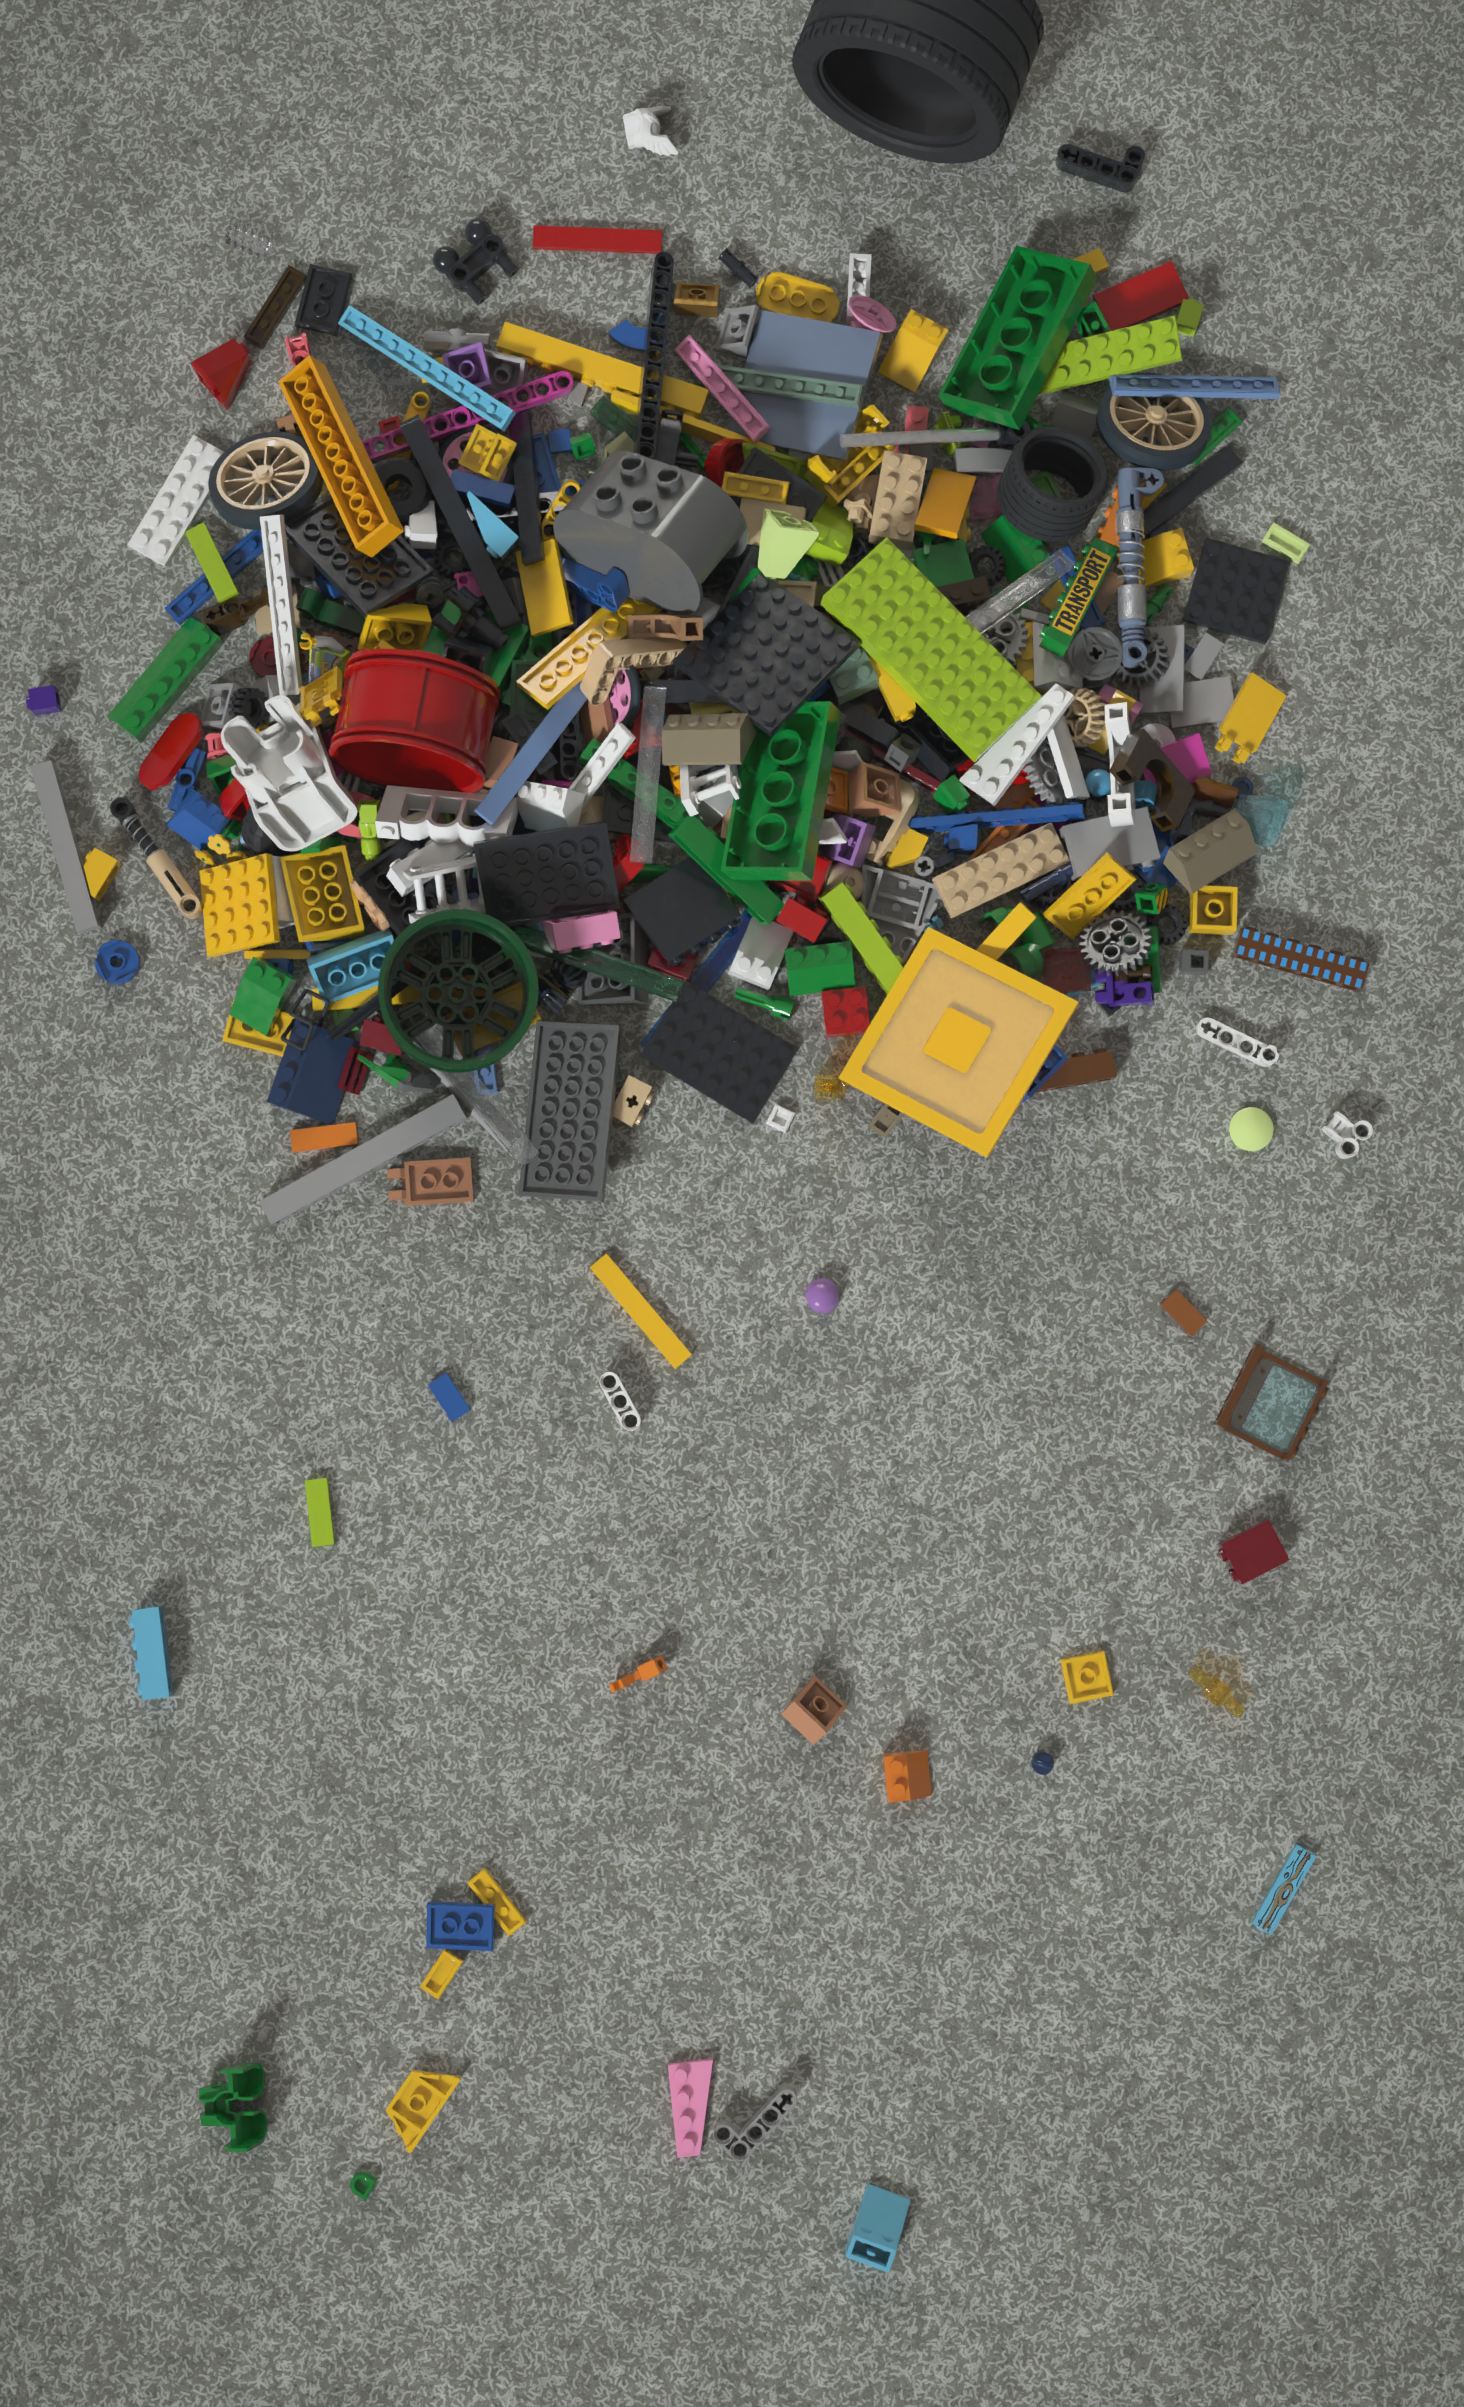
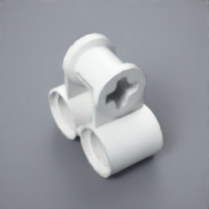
M1335 1111L1334 1117L1327 1126L1322 1127V1131L1338 1142L1335 1146L1337 1156L1341 1159H1349L1358 1153V1142L1365 1141L1371 1137L1373 1128L1369 1122L1364 1120L1352 1124L1347 1117ZM1357 1126L1365 1129L1364 1137H1360L1356 1133ZM1344 1143H1348L1351 1146L1352 1151L1350 1154H1346L1343 1151L1342 1145Z

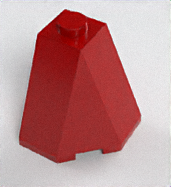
M234 338L190 363L198 379L226 410L230 408L252 362L248 355L250 350L243 342L239 344Z

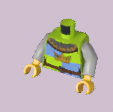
M303 633L301 639L309 641L307 643L300 642L299 644L304 650L310 649L309 683L338 666L342 671L343 687L345 683L343 676L346 662L351 656L350 651L344 649L333 637L314 636V638H311L308 633ZM305 686L300 687L298 692H301V689Z

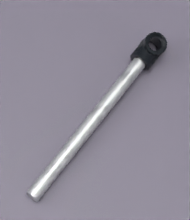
M1024 420L1020 430L1015 429L1019 432V436L1014 434L1013 429L1015 428L995 423L994 427L841 434L840 446L845 448L994 440L997 445L1008 444L1009 446H1015L1024 434H1028L1030 427Z

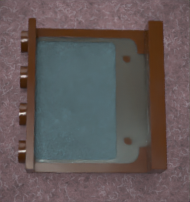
M1253 1345L1213 1425L1284 1461H1289L1290 1458H1295L1299 1450L1297 1444L1300 1438H1305L1309 1430L1307 1424L1310 1418H1315L1319 1410L1316 1406L1320 1399L1323 1400L1329 1389L1326 1387L1329 1381L1325 1379L1320 1380L1264 1351V1348Z

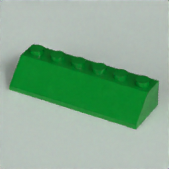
M189 617L107 717L138 742L142 743L224 643L220 637L201 622Z

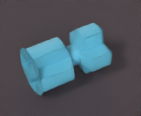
M935 915L932 918V923L927 922L923 929L924 933L928 927L935 930V927L941 928L944 926L942 919Z

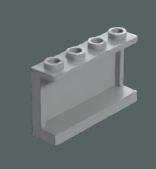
M1148 807L1135 809V825L1111 827L1109 816H1104L1063 826L1059 830L1061 839L1065 838L1074 873L1071 877L1072 881L1082 877L1107 852L1129 872L1133 871L1134 867L1140 865L1142 868L1154 866V862L1161 857L1151 819L1149 818Z

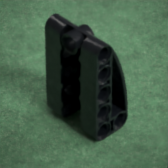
M879 687L838 705L831 688L813 701H831L841 711L839 725L887 752L891 744L904 734L907 724L913 721L920 709V706L915 702L916 712L913 714V717L904 722H901V720L895 722Z

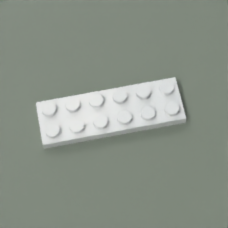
M193 435L127 545L160 565L167 567L184 539L185 531L190 529L210 495L208 487L209 475L213 465L224 451Z

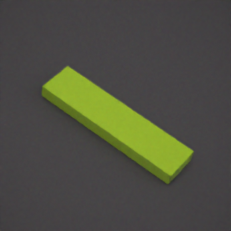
M203 522L185 531L218 602L221 603L239 596L240 594L206 524Z

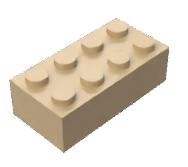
M884 450L868 543L878 545L887 537L897 548L911 550L915 532L914 525L918 515L927 463L926 457Z

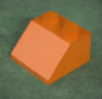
M927 1750L882 1754L888 1803L932 1796Z

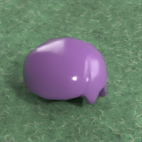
M819 1278L814 1279L808 1284L805 1297L813 1311L825 1314L832 1312L837 1307L840 1294L833 1281Z

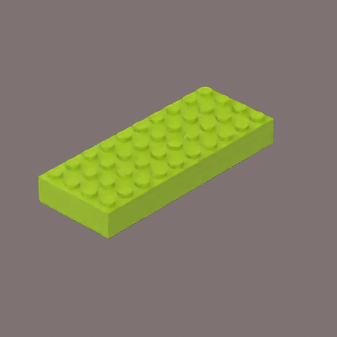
M887 537L823 595L820 604L848 633L860 640L862 648L974 763L1042 697Z

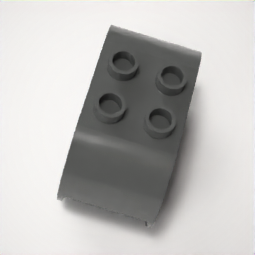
M616 451L608 455L554 520L555 538L567 559L604 576L611 568H616L626 577L630 593L628 597L679 615H689L698 609L702 602L703 592L701 584L722 558L732 559L739 557L745 551L749 542L748 526L742 512L731 497L718 485L702 475L629 451Z

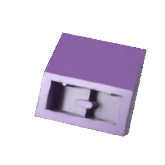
M836 812L834 820L848 841L842 844H825L822 855L854 867L862 868L876 826Z

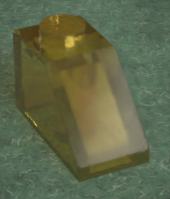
M815 1074L814 1101H841V1096L846 1094L845 1082H841L838 1078L839 1076Z

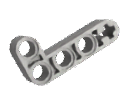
M787 2084L779 2087L740 2131L730 2121L719 2120L714 2125V2140L734 2160H746L794 2108L797 2103L796 2090ZM790 2093L791 2100H784L782 2103L783 2110H781L779 2104L783 2100L782 2094L788 2095ZM767 2110H775L777 2116L773 2119L767 2118L765 2116ZM757 2126L761 2128L762 2132L758 2136H753L749 2130ZM724 2127L730 2133L726 2137H721L717 2133L718 2129ZM736 2144H744L746 2150L742 2153L736 2152L734 2150Z

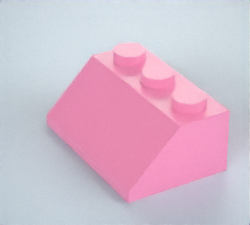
M612 910L541 921L551 949L559 951V953L571 952L573 947L580 946V949L592 948L593 943L601 942V945L612 944L614 939L621 938L617 912Z

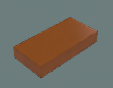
M1177 1289L1160 1304L1190 1337L1207 1322Z

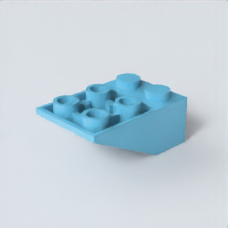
M867 2183L845 2247V2257L889 2273L899 2244L910 2199Z

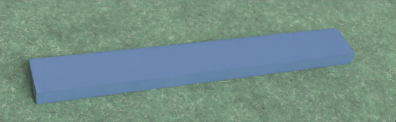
M1117 374L1111 375L1109 378L1112 395L1279 399L1281 394L1276 377Z
M582 681L554 704L474 810L490 825L494 824L587 700L580 690Z

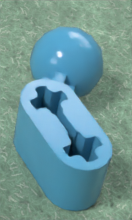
M1102 769L1091 771L1085 779L1088 792L1097 797L1106 794L1111 795L1110 774ZM1151 781L1134 782L1135 809L1148 807V810L1153 809L1158 786Z

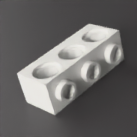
M850 253L846 326H850L852 321H856L848 306L850 297L854 295L870 296L872 254Z

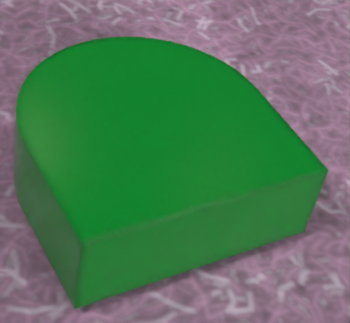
M358 2172L351 2179V2191L366 2201L378 2179L367 2172Z

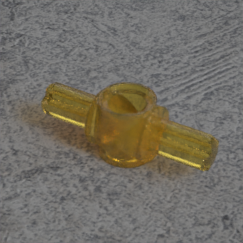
M1194 1666L1189 1671L1188 1676L1203 1688L1201 1691L1202 1695L1208 1698L1216 1707L1223 1706L1236 1718H1239L1244 1713L1245 1707L1231 1696V1688L1218 1677H1209L1198 1666Z

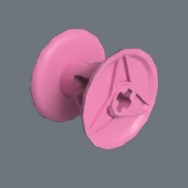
M863 295L850 297L848 306L856 318L855 322H851V327L879 332H891L896 328L897 323L894 316L881 303Z

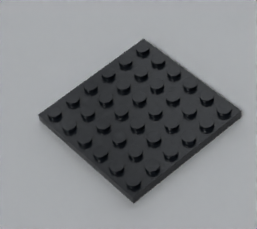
M760 572L703 629V640H693L673 660V664L738 713H748L751 722L772 737L861 646L860 640L773 579H768Z

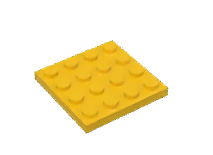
M266 853L199 871L207 957H217L280 942L272 854Z

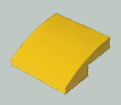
M476 424L458 465L484 478L500 481L517 443L499 433L495 434Z

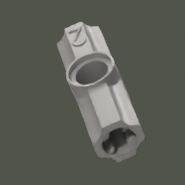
M450 329L448 332L425 331L424 350L428 352L449 353L478 342H483L484 349L490 350V334L467 333V331L462 329Z

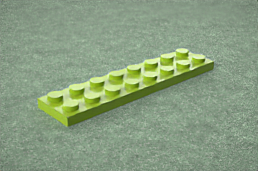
M1176 316L1064 343L1037 396L1109 379L1111 375L1130 374L1183 361Z

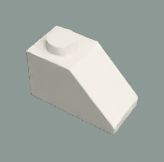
M429 501V505L424 510L409 516V524L404 527V538L408 539L409 545L412 548L435 549L437 527L434 501Z

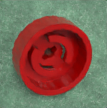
M724 438L717 441L710 449L705 460L704 468L707 479L714 482L721 489L724 472L738 473L745 462L742 443L748 442L743 439Z

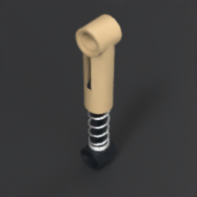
M124 797L114 799L110 805L112 815L121 825L127 828L128 832L132 833L133 840H137L139 843L138 847L144 850L145 856H148L147 864L179 910L189 919L199 918L203 914L202 902L166 851L158 849L155 845L156 841L153 842L149 836L150 833H147L144 829L145 825H141L135 806ZM123 806H128L127 812L123 815H120V808ZM173 881H175L178 884L182 892L185 894L184 896L180 895L176 887L173 885ZM195 902V909L188 912L186 909L187 905Z

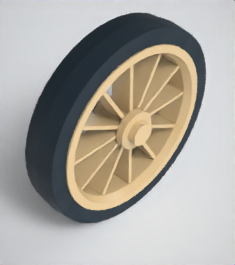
M1134 373V374H1131V375H1162V374H1157V373ZM1110 386L1106 389L1099 402L1096 418L1098 432L1104 443L1113 453L1135 466L1154 468L1159 471L1180 469L1197 460L1209 441L1212 429L1210 411L1201 397L1112 395ZM1147 397L1154 398L1155 405L1151 406ZM1159 400L1167 402L1169 405L1162 408L1159 406ZM1175 408L1181 411L1176 413H1170ZM1139 429V430H1138L1137 432H1135L1133 435H1131L1130 433L1127 432V431ZM1157 436L1162 446L1153 445V438ZM1170 440L1173 441V442H1174L1175 444H1177V445L1172 446Z
M265 432L247 437L228 448L213 465L209 475L208 487L212 502L224 520L239 528L261 530L260 517L284 515L285 523L309 509L319 497L324 479L305 439L287 432ZM278 456L270 466L271 457ZM264 458V465L257 466L255 461ZM250 464L254 468V471L246 470L243 468ZM278 489L289 492V494L282 497ZM262 495L261 505H255V503Z

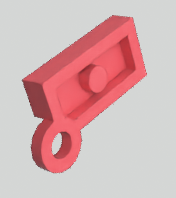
M908 405L905 431L927 430L929 407ZM909 444L904 445L906 446L905 452H900L898 450L900 445H895L894 452L909 455Z

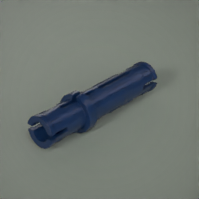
M1071 862L1061 868H1055L1053 873L1019 891L1024 902L1027 904L1060 883H1066L1067 879L1074 875Z

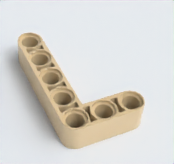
M662 637L603 641L595 647L584 678L580 684V690L593 706L601 705L609 695L618 670L630 669L629 666L632 664L635 668L674 665L673 660L688 644L678 639Z

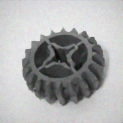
M1148 629L1145 630L1143 642L1150 644L1149 646L1145 645L1147 648V656L1143 660L1145 665L1141 662L1136 667L1128 668L1121 662L1115 674L1117 679H1121L1122 684L1125 685L1129 682L1131 688L1136 683L1138 688H1142L1143 682L1148 687L1151 686L1150 680L1153 679L1155 682H1158L1157 675L1163 676L1165 674L1161 668H1168V663L1165 661L1170 656L1166 653L1168 651L1167 645H1163L1165 641L1163 638L1158 639L1156 632L1151 635ZM1130 650L1131 657L1137 658L1134 654L1135 652ZM1156 652L1155 662L1150 667L1149 661L1154 656L1153 653ZM1137 669H1143L1145 671L1140 674L1130 673L1131 671L1134 672Z

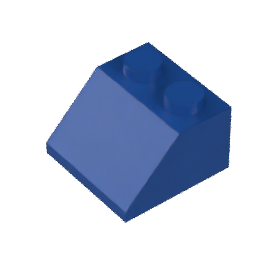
M191 789L166 825L202 851L208 846L209 836L221 834L231 818L225 817L222 809L199 792Z

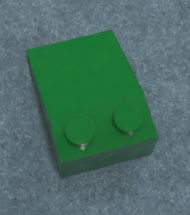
M253 957L242 977L229 1015L268 1036L298 978L262 957Z

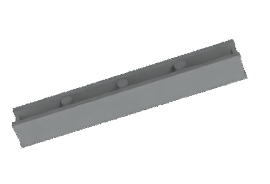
M52 760L32 765L30 768L76 932L84 934L94 929H102L94 898L90 894L84 862L57 766Z

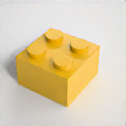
M1204 886L1193 894L1189 893L1188 934L1233 935L1237 931L1238 887Z

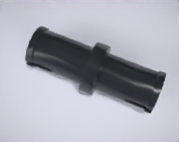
M728 248L718 257V260L732 271L731 274L734 277H739L749 289L758 281L759 277L745 266L746 263L743 260L740 261Z

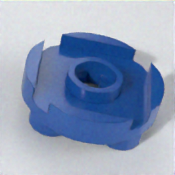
M111 940L99 948L97 958H95V968L98 974L109 983H127L140 971L139 954L129 943L121 940ZM115 957L123 959L119 968L112 966V963L115 962Z

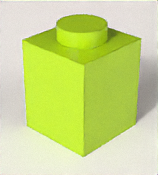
M1183 299L1177 316L1179 333L1194 337L1204 307L1203 304L1194 299Z

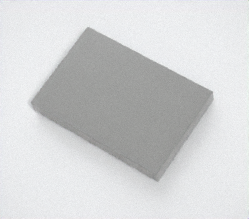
M1230 676L1186 682L1184 712L1169 713L1171 730L1222 722L1234 701Z

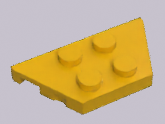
M412 2069L385 2109L389 2118L394 2122L398 2135L403 2139L408 2153L411 2154L460 2082L461 2077Z

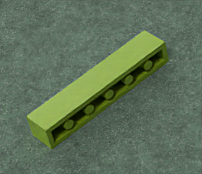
M837 882L817 898L846 939L851 941L853 949L885 994L888 995L905 964L899 955L892 953L890 950L892 945L885 936L883 938L878 933L880 928L873 919H868L865 914L867 912L865 906L860 901L856 902L852 896L854 891L850 885Z

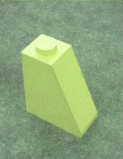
M764 509L758 568L770 580H776L777 578L785 579L817 539L819 531L812 523L806 520H802L800 523L799 520L791 517L792 514L785 511Z

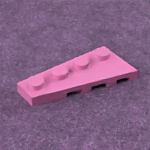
M713 2059L668 2063L677 2158L700 2155Z

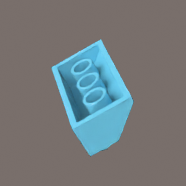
M388 928L384 932L380 930L306 958L319 994L328 998L330 1003L377 986L383 959L394 941L390 929ZM401 960L399 963V967L405 970V967Z

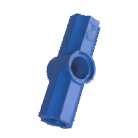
M194 748L180 771L177 772L175 777L176 784L167 807L169 810L175 812L189 791L198 788V779L207 756L205 751ZM192 777L190 784L183 785L184 778Z

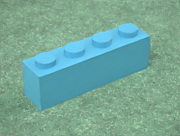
M163 1606L132 1610L129 1621L131 1628H134L135 1637L132 1638L133 1650L137 1651L135 1670L140 1676V1682L137 1684L139 1696L142 1695V1700L170 1697L173 1695Z

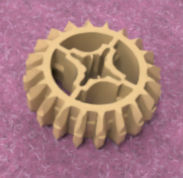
M1087 688L1067 690L1075 697L1063 713L1074 747L1092 745L1101 738L1100 733L1106 731L1103 727V724H1105V711H1103L1105 704L1100 703L1101 696L1096 695V691Z

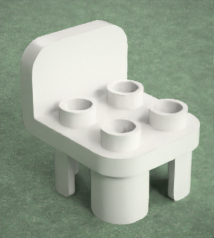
M278 695L265 702L267 711L278 723L257 733L243 716H237L223 727L221 741L227 752L236 760L237 765L232 766L231 771L233 776L245 788L257 824L280 849L284 851H298L350 824L357 816V808L352 795L336 777L319 727H313L311 719L305 720L288 697Z

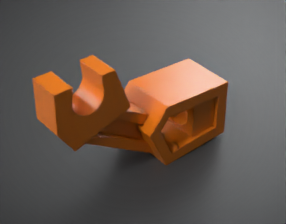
M662 1655L637 1666V1671L609 1684L611 1692H616L640 1678L644 1682L668 1670Z

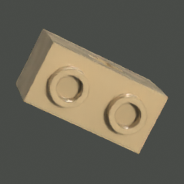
M628 1075L614 1103L613 1119L631 1128H634L635 1124L639 1125L644 1117L642 1110L645 1104L649 1106L655 1095L652 1093V1086ZM635 1097L638 1106L633 1105L632 1108H630V1105L627 1101L633 1100Z

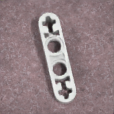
M1203 1018L1196 1026V1032L1200 1037L1260 1066L1269 1067L1279 1058L1277 1048L1274 1045H1266L1212 1018ZM1208 1022L1210 1023V1028L1215 1031L1217 1027L1221 1028L1216 1035V1039L1212 1037L1215 1033L1211 1031L1204 1033V1028L1201 1027V1024L1205 1025ZM1223 1032L1231 1033V1043L1226 1044L1222 1042L1220 1036ZM1243 1041L1251 1043L1252 1051L1250 1053H1244L1241 1050L1240 1046ZM1257 1046H1259L1261 1048L1258 1050V1054L1255 1058L1252 1055L1256 1052ZM1269 1051V1056L1272 1060L1264 1059L1263 1053Z

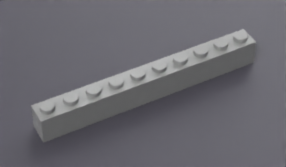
M447 1093L439 1097L436 1104L432 1106L427 1104L417 1110L418 1114L412 1117L407 1115L398 1120V1125L392 1128L387 1126L379 1131L380 1135L374 1138L369 1136L359 1142L360 1146L354 1149L349 1147L340 1152V1157L334 1160L329 1158L321 1163L322 1167L315 1171L313 1168L301 1174L302 1178L296 1181L292 1179L282 1184L283 1188L277 1192L271 1190L265 1193L259 1203L271 1225L276 1226L468 1120L454 1094L449 1096Z

